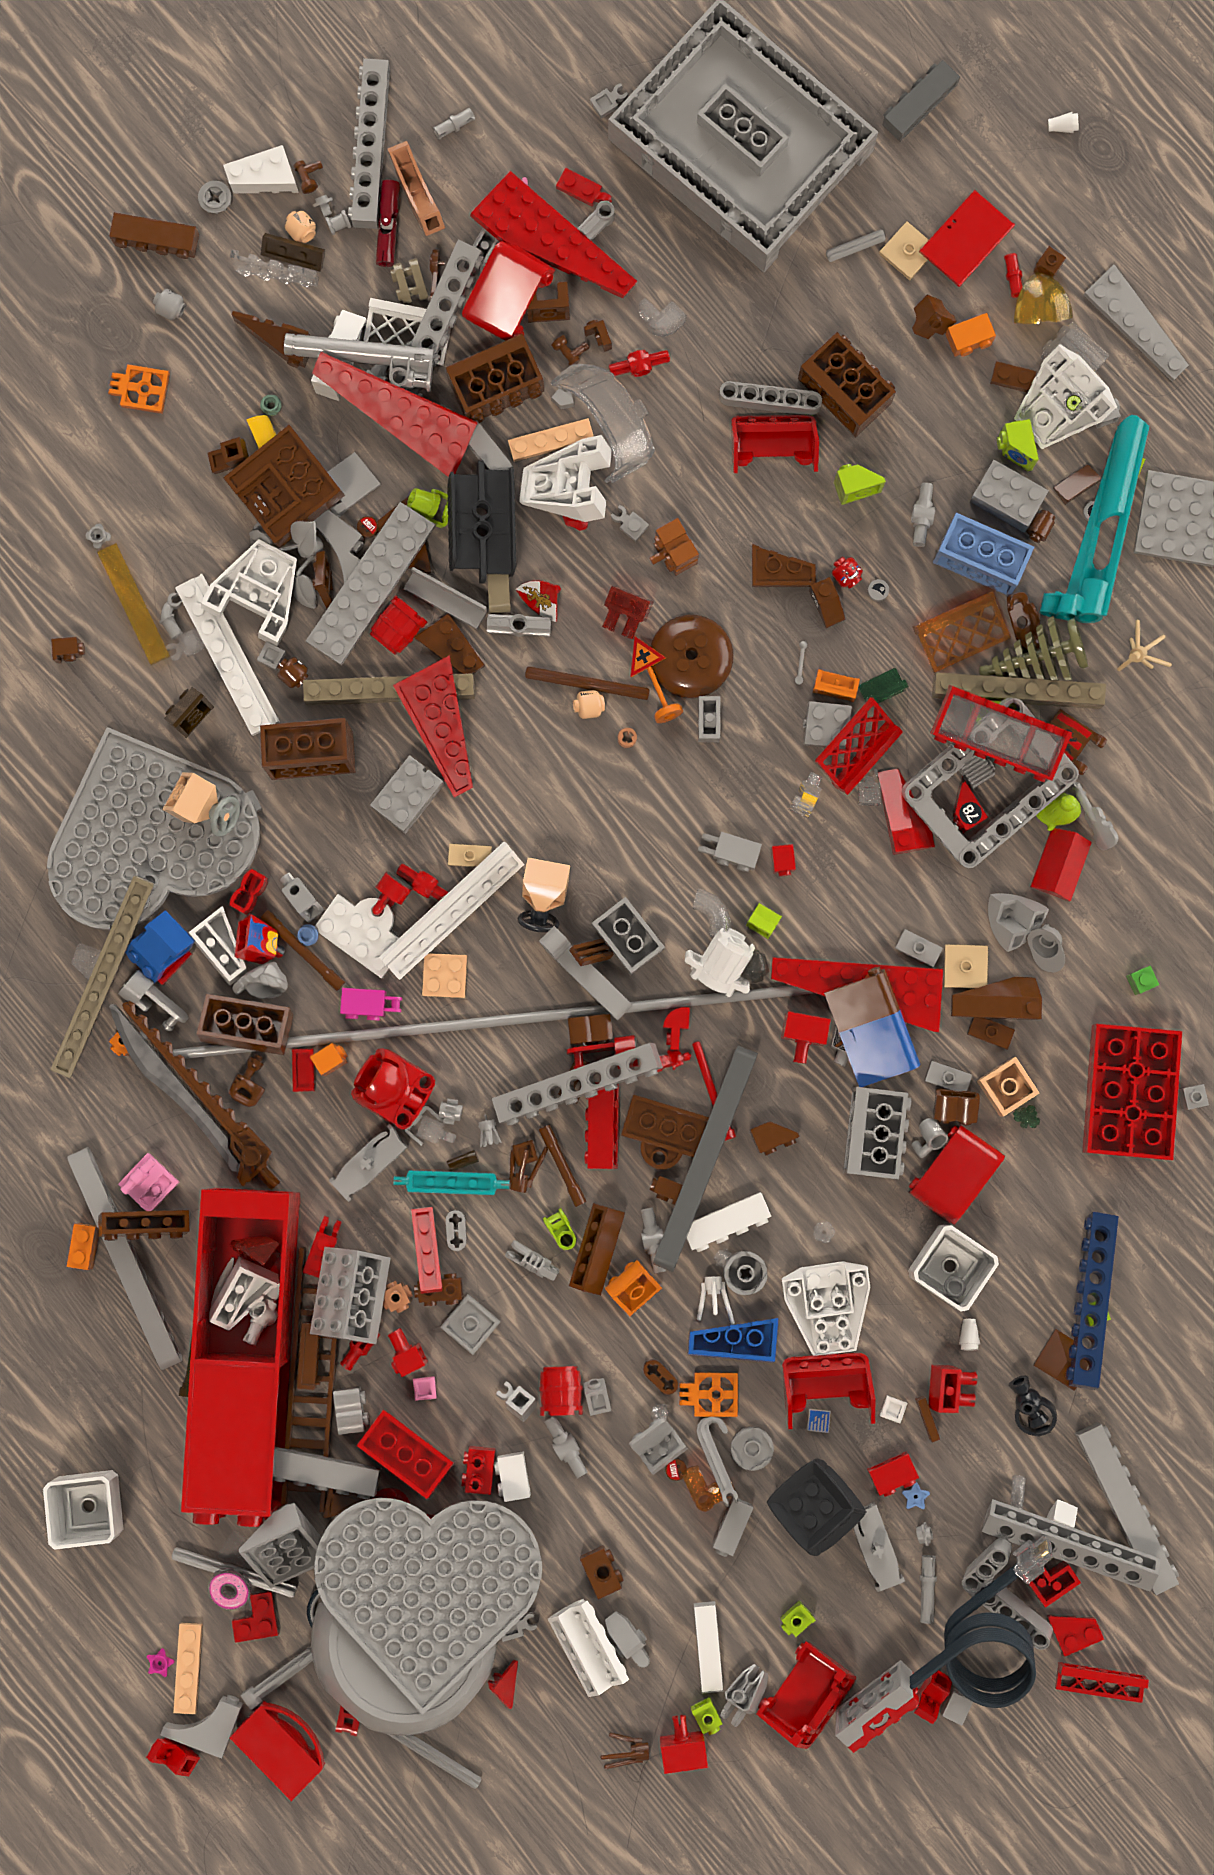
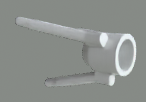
M722 1276L705 1277V1283H701L702 1291L697 1321H701L706 1291L707 1294H712L713 1314H718L717 1294H720L721 1290L730 1323L734 1325L735 1322L726 1293L725 1282H722Z

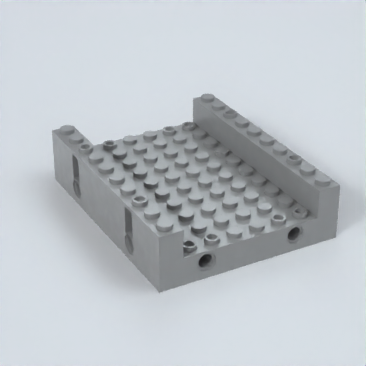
M716 0L608 119V139L763 272L778 258L781 246L853 166L857 164L860 167L871 155L878 135V131L724 0Z

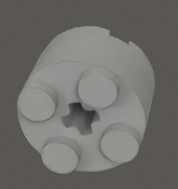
M739 1251L732 1254L725 1262L723 1277L728 1287L735 1293L751 1295L760 1291L767 1281V1268L764 1261L757 1254L750 1251ZM747 1267L750 1268L748 1271L750 1276L741 1278L740 1270Z

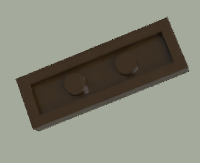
M268 233L263 235L261 256L319 272L322 270L325 249Z

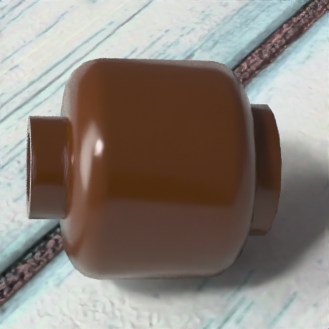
M291 657L289 660L284 658L277 666L279 669L277 673L278 679L289 688H294L295 686L299 688L303 684V680H306L309 676L307 674L308 668L296 657Z

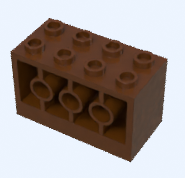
M836 332L801 365L798 380L809 391L819 393L822 397V404L856 438L892 404L896 391L892 382L889 380L885 381L881 377L878 368L870 365L865 360L864 354L860 350H855L845 335L841 336Z
M523 334L445 367L448 381L464 416L478 423L483 422L485 417L490 415L497 416L503 413L504 409L510 406L512 408L518 407L526 399H536L544 392L543 377Z
M346 718L260 725L262 768L271 780L356 773L354 734Z

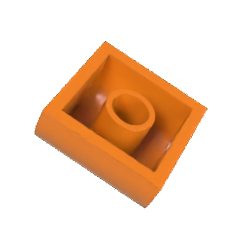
M638 1260L628 1263L625 1266V1271L619 1276L612 1277L605 1287V1290L629 1316L634 1314L662 1289Z

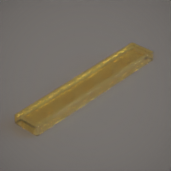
M115 543L98 551L101 562L149 663L154 665L170 657L118 545Z

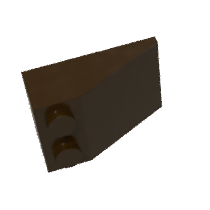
M193 687L190 690L186 689L180 695V701L166 711L165 715L167 716L164 718L185 738L194 731L214 708L208 699Z

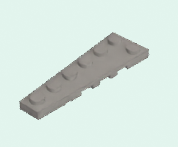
M1114 264L1084 293V296L1172 382L1189 366Z

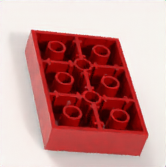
M1107 1024L1092 1025L1082 1153L1174 1160L1183 1031Z

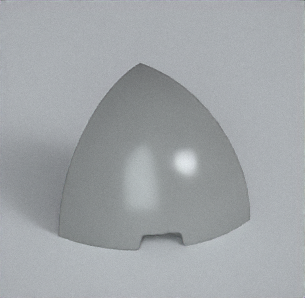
M990 894L988 903V916L992 932L999 944L1007 952L1026 943V936L1031 930L1040 928L1049 910L1036 901L1013 894Z

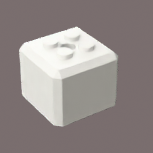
M943 1224L937 1226L908 1272L912 1280L953 1308L965 1311L969 1310L999 1263L996 1255L952 1225ZM947 1260L955 1262L956 1267L954 1271L947 1272L944 1269V1263ZM951 1276L962 1278L966 1284L964 1294L958 1298H952L944 1291V1283Z
M113 1470L58 1476L48 1482L43 1488L48 1545L53 1549L110 1543L124 1530L118 1474ZM85 1500H91L94 1503L93 1511L88 1512L84 1509L83 1503Z

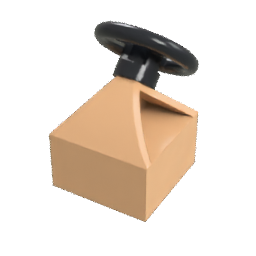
M528 858L523 879L522 897L532 906V910L524 911L518 915L517 920L522 927L540 933H547L553 926L557 929L559 928V920L552 914H549V910L564 905L569 882L570 865Z

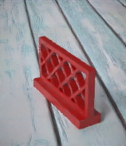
M870 697L815 759V762L830 778L833 786L848 795L899 738L903 731L892 722L875 699ZM873 706V707H874L873 717H868V718H867V713H868V711L870 710V708ZM884 720L885 723L877 730L878 721ZM866 722H872L871 731L865 732ZM860 723L859 733H853L855 725ZM871 736L870 740L864 745V737ZM852 738H858L857 747L851 748ZM846 739L845 749H839L840 742ZM857 752L856 756L850 761V753ZM845 753L844 763H837L838 754ZM832 755L831 764L825 765L823 763L825 759ZM843 768L841 773L836 777V769Z

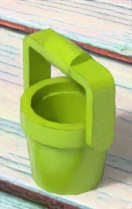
M417 488L412 490L407 501V507L434 523L436 527L443 528L448 523V502L444 507L442 522L432 519L438 510L440 497L447 500L448 495L436 489H431V492Z

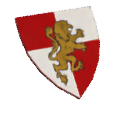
M532 580L523 583L515 589L521 599L538 615L551 618V621L557 622V594L561 591L559 585L541 580Z

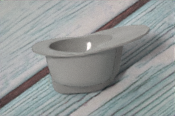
M1049 924L1032 930L1028 934L1027 940L1036 964L1047 972L1054 973L1060 971L1065 964V954L1062 948V936L1059 931L1050 927Z

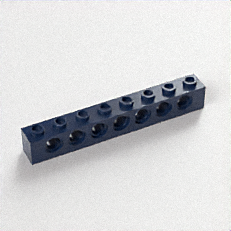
M1092 1212L1084 1221V1230H1087L1086 1238L1082 1240L1081 1250L1084 1251V1258L1080 1260L1079 1272H1082L1081 1281H1078L1076 1293L1079 1294V1301L1075 1303L1074 1315H1077L1076 1324L1073 1323L1071 1336L1074 1337V1343L1069 1349V1358H1072L1071 1367L1067 1368L1066 1373L1069 1386L1096 1390L1100 1385L1119 1216ZM1095 1231L1103 1234V1241H1098L1095 1238ZM1093 1252H1096L1101 1256L1100 1263H1097L1093 1260ZM1091 1273L1097 1275L1099 1279L1098 1284L1090 1281ZM1088 1295H1092L1095 1297L1096 1305H1090L1088 1303ZM1086 1316H1089L1093 1319V1327H1089L1085 1324ZM1083 1338H1088L1091 1341L1090 1349L1083 1346ZM1081 1359L1088 1362V1370H1083L1080 1367Z

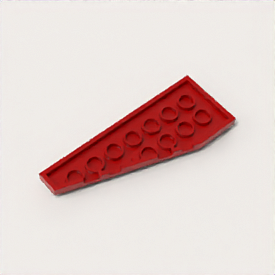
M511 171L470 214L471 218L499 242L517 245L547 265L567 274L577 275L581 277V280L601 286L600 289L620 298H624L637 283L636 279Z

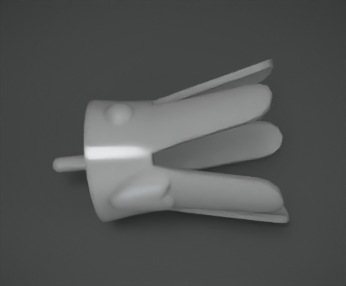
M485 1114V1121L478 1122V1127L481 1130L480 1147H482V1144L483 1147H486L487 1142L489 1145H492L493 1141L498 1145L499 1142H502L495 1128V1119L487 1120Z

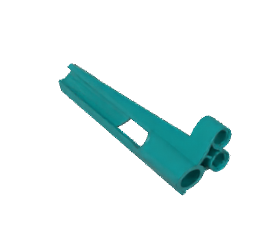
M1136 415L1128 416L1117 426L1066 594L1059 591L1044 593L1039 612L1041 615L1047 617L1054 616V618L1062 620L1075 618L1080 623H1095L1101 621L1103 616H1107L1149 431V425ZM1120 516L1110 562L1102 570H1097L1094 567L1093 558L1101 523L1109 517Z

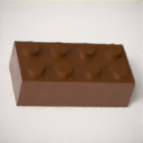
M206 994L197 1036L201 1042L284 1055L293 1013L290 1007Z

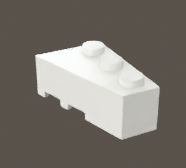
M222 906L192 929L189 935L195 940L194 943L225 981L232 985L246 974L247 970L243 959L234 957L236 940Z
M239 1257L209 1311V1321L227 1330L233 1328L249 1313V1310L256 1303H260L269 1291L279 1285L278 1274Z

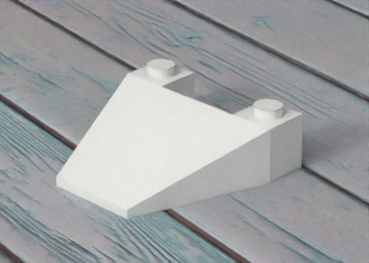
M599 435L581 439L524 467L519 502L526 506L583 522L605 518V498L596 486L589 487L591 471L610 467L612 450L603 436Z
M258 539L210 584L201 602V609L220 618L229 600L266 618L258 632V638L278 646L287 629L297 559Z

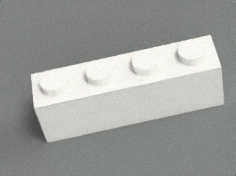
M759 1192L694 1220L687 1236L691 1250L703 1251L709 1248L708 1243L716 1240L718 1244L728 1240L729 1234L736 1232L737 1235L749 1231L748 1226L756 1224L758 1227L768 1223L767 1218L771 1217L762 1193Z

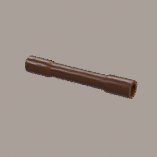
M550 1124L539 1129L541 1137L566 1184L574 1206L577 1207L587 1202L566 1162Z

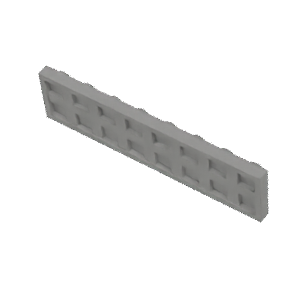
M400 502L306 639V643L342 666L436 525Z

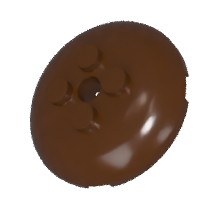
M683 615L671 619L657 631L650 646L666 657V659L652 666L658 683L679 697L699 698V696H707L713 693L725 682L732 669L733 648L727 633L716 622L704 616ZM691 650L696 652L698 656L696 659L690 660L685 654Z

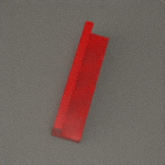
M1058 1662L1055 1689L1142 1703L1144 1688L1148 1689L1149 1679L1145 1675ZM1062 1675L1076 1679L1069 1686L1061 1685ZM1084 1679L1095 1680L1098 1684L1091 1689H1087L1082 1685L1081 1681ZM1106 1682L1115 1683L1119 1688L1113 1692H1107L1102 1685ZM1127 1686L1138 1687L1137 1696L1128 1695L1124 1688Z

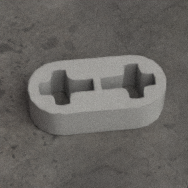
M453 1210L446 1216L447 1244L453 1251H460L467 1244L466 1218L463 1212L459 1210ZM454 1214L462 1218V1221L458 1222V1229H454V1222H450V1218ZM455 1232H458L459 1239H463V1243H460L458 1248L455 1247V1244H451V1240L455 1239Z

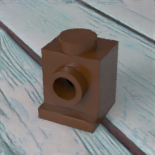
M77 637L51 639L52 657L57 664L61 663V659L65 662L76 661V658H82V655H85L84 643H81V640Z
M659 1176L658 1180L653 1179L649 1190L657 1193L656 1198L668 1202L669 1198L672 1199L671 1204L675 1205L683 1185Z

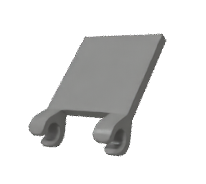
M356 452L328 471L331 478L345 494L340 499L341 503L331 509L332 513L337 517L342 516L350 507L381 485Z

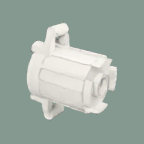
M721 928L715 934L703 956L692 950L686 951L685 962L692 966L690 975L693 979L696 980L698 978V980L712 990L727 993L725 996L731 997L735 990L745 994L750 991L749 980L744 979L740 975L753 956L755 947L753 943L749 947L744 942L746 937L743 934L730 928L727 932H723L724 929Z

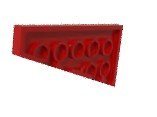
M448 655L393 684V687L453 797H456L472 789L473 783L451 658Z

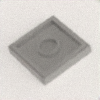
M467 1294L440 1328L473 1355L501 1321L472 1296Z

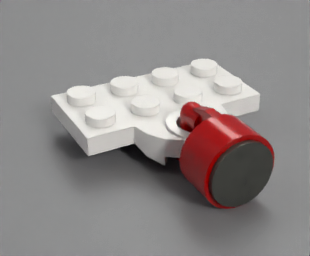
M390 871L385 872L375 886L381 892L379 898H367L355 906L340 894H337L315 925L318 933L381 979L386 975L389 968L379 956L399 939V937L391 932L395 917L391 908L395 902L402 905L412 891L411 886L406 881Z

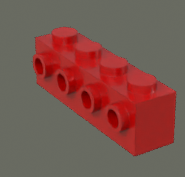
M617 1084L618 1088L605 1091V1089L597 1091L598 1095L586 1098L588 1100V1108L585 1110V1119L588 1121V1130L585 1131V1142L588 1143V1151L585 1152L587 1169H618L619 1084Z

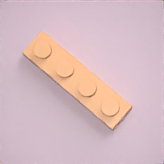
M589 418L510 439L508 443L513 461L516 462L560 450L581 439L594 436Z
M179 1624L173 1713L196 1714L202 1624Z

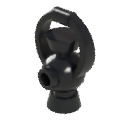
M1023 1375L1013 1379L1009 1383V1387L1017 1394L1015 1398V1421L1019 1429L1028 1435L1038 1437L1051 1433L1057 1422V1412L1053 1403L1041 1396L1038 1391L1030 1388L1028 1376ZM1043 1405L1050 1410L1053 1419L1049 1425L1047 1424L1045 1426L1039 1427L1046 1423L1049 1419V1417L1042 1410H1040L1041 1406ZM1020 1412L1029 1415V1427L1021 1421Z

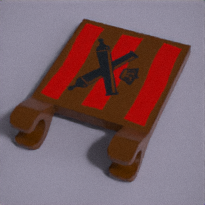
M1060 709L1049 724L1072 732L1064 753L1077 767L1078 773L1084 775L1088 767L1076 760L1090 740L1099 748H1103L1107 739ZM1050 735L1053 738V740L1056 743H1058L1059 738Z

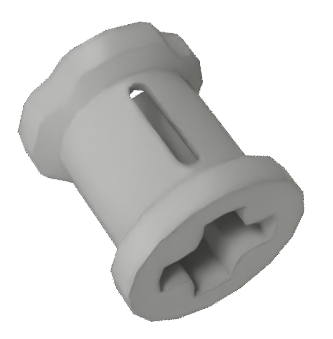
M345 210L331 218L325 217L332 236L346 227L348 229L352 228Z

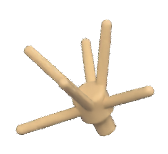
M1136 620L1135 642L1133 638L1129 639L1132 648L1129 659L1121 664L1117 671H1121L1131 662H1142L1150 669H1153V665L1147 660L1171 667V663L1147 655V651L1165 639V635L1160 636L1145 647L1140 646V621Z

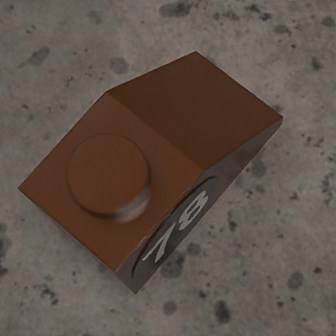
M828 577L812 584L809 592L825 627L829 628L844 621L845 615L840 598L831 578Z

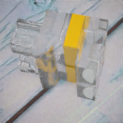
M810 772L807 780H802L799 786V793L802 797L795 796L789 810L809 818L822 788L818 787L822 779L821 776Z

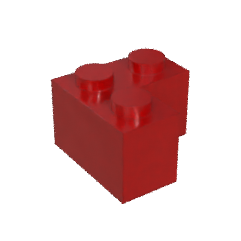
M1039 1561L1022 1574L1045 1608L1081 1584L1070 1565L1065 1561H1062L1048 1572Z

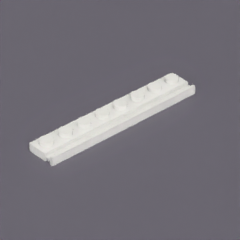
M200 574L198 577L175 587L251 735L254 736L260 733V725L276 724L280 721L224 614L219 618L201 609V602L209 585L203 574Z
M503 842L381 954L379 958L400 980L524 865L523 862L511 850L509 845Z

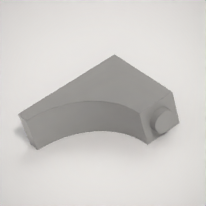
M223 1696L217 1708L206 1718L184 1725L167 1722L160 1735L222 1759L244 1703L239 1702L240 1699L235 1696Z

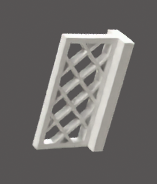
M370 298V308L363 341L368 342L369 337L377 333L383 344H387L397 337L402 346H410L412 341L404 345L399 335L409 329L413 336H415L411 327L418 322L421 323L427 309ZM374 313L383 315L386 320L378 328L372 323ZM397 318L403 319L407 326L396 333L391 322ZM434 321L432 324L434 325L432 326V329L434 330L438 326L442 327V321ZM389 325L394 335L384 341L378 331ZM451 327L449 328V330H448V332H447V334H446V335H448L449 337H450ZM449 338L445 347L440 348L442 352L437 365L444 366Z

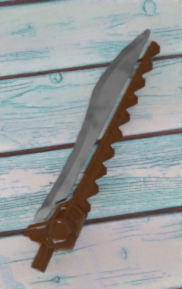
M128 1001L123 1003L122 1006L124 1011L142 1030L141 1032L135 1028L116 1004H111L109 1008L118 1033L137 1067L146 1078L170 1096L194 1120L227 1162L230 1169L238 1172L237 1178L240 1184L244 1186L246 1182H250L257 1175L270 1190L275 1188L281 1181L267 1168L268 1160L272 1154L269 1147L250 1127H247V1123L235 1121V1111L231 1108H223L222 1097L217 1094L211 1095L210 1083L198 1081L197 1070L186 1068L184 1056L180 1054L173 1055L172 1043L168 1041L162 1043L160 1030L148 1028L147 1016L142 1014L136 1015L135 1003ZM147 1038L154 1044V1046L160 1051V1053L165 1057V1059L171 1064V1066L176 1070V1072L182 1077V1079L187 1083V1085L193 1090V1092L199 1097V1099L204 1103V1105L210 1110V1112L215 1116V1118L231 1135L230 1148L235 1153V1155L229 1149V1137L224 1133V1131L219 1127V1125L213 1120V1118L207 1113V1111L196 1100V1098L191 1094V1092L185 1087V1085L179 1080V1078L168 1067V1065L163 1061V1059L146 1041Z

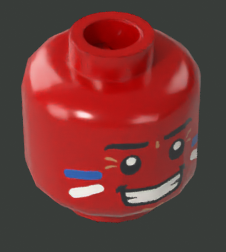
M842 556L833 563L835 567L831 574L841 587H848L850 589L862 580L863 570L853 557L845 559Z

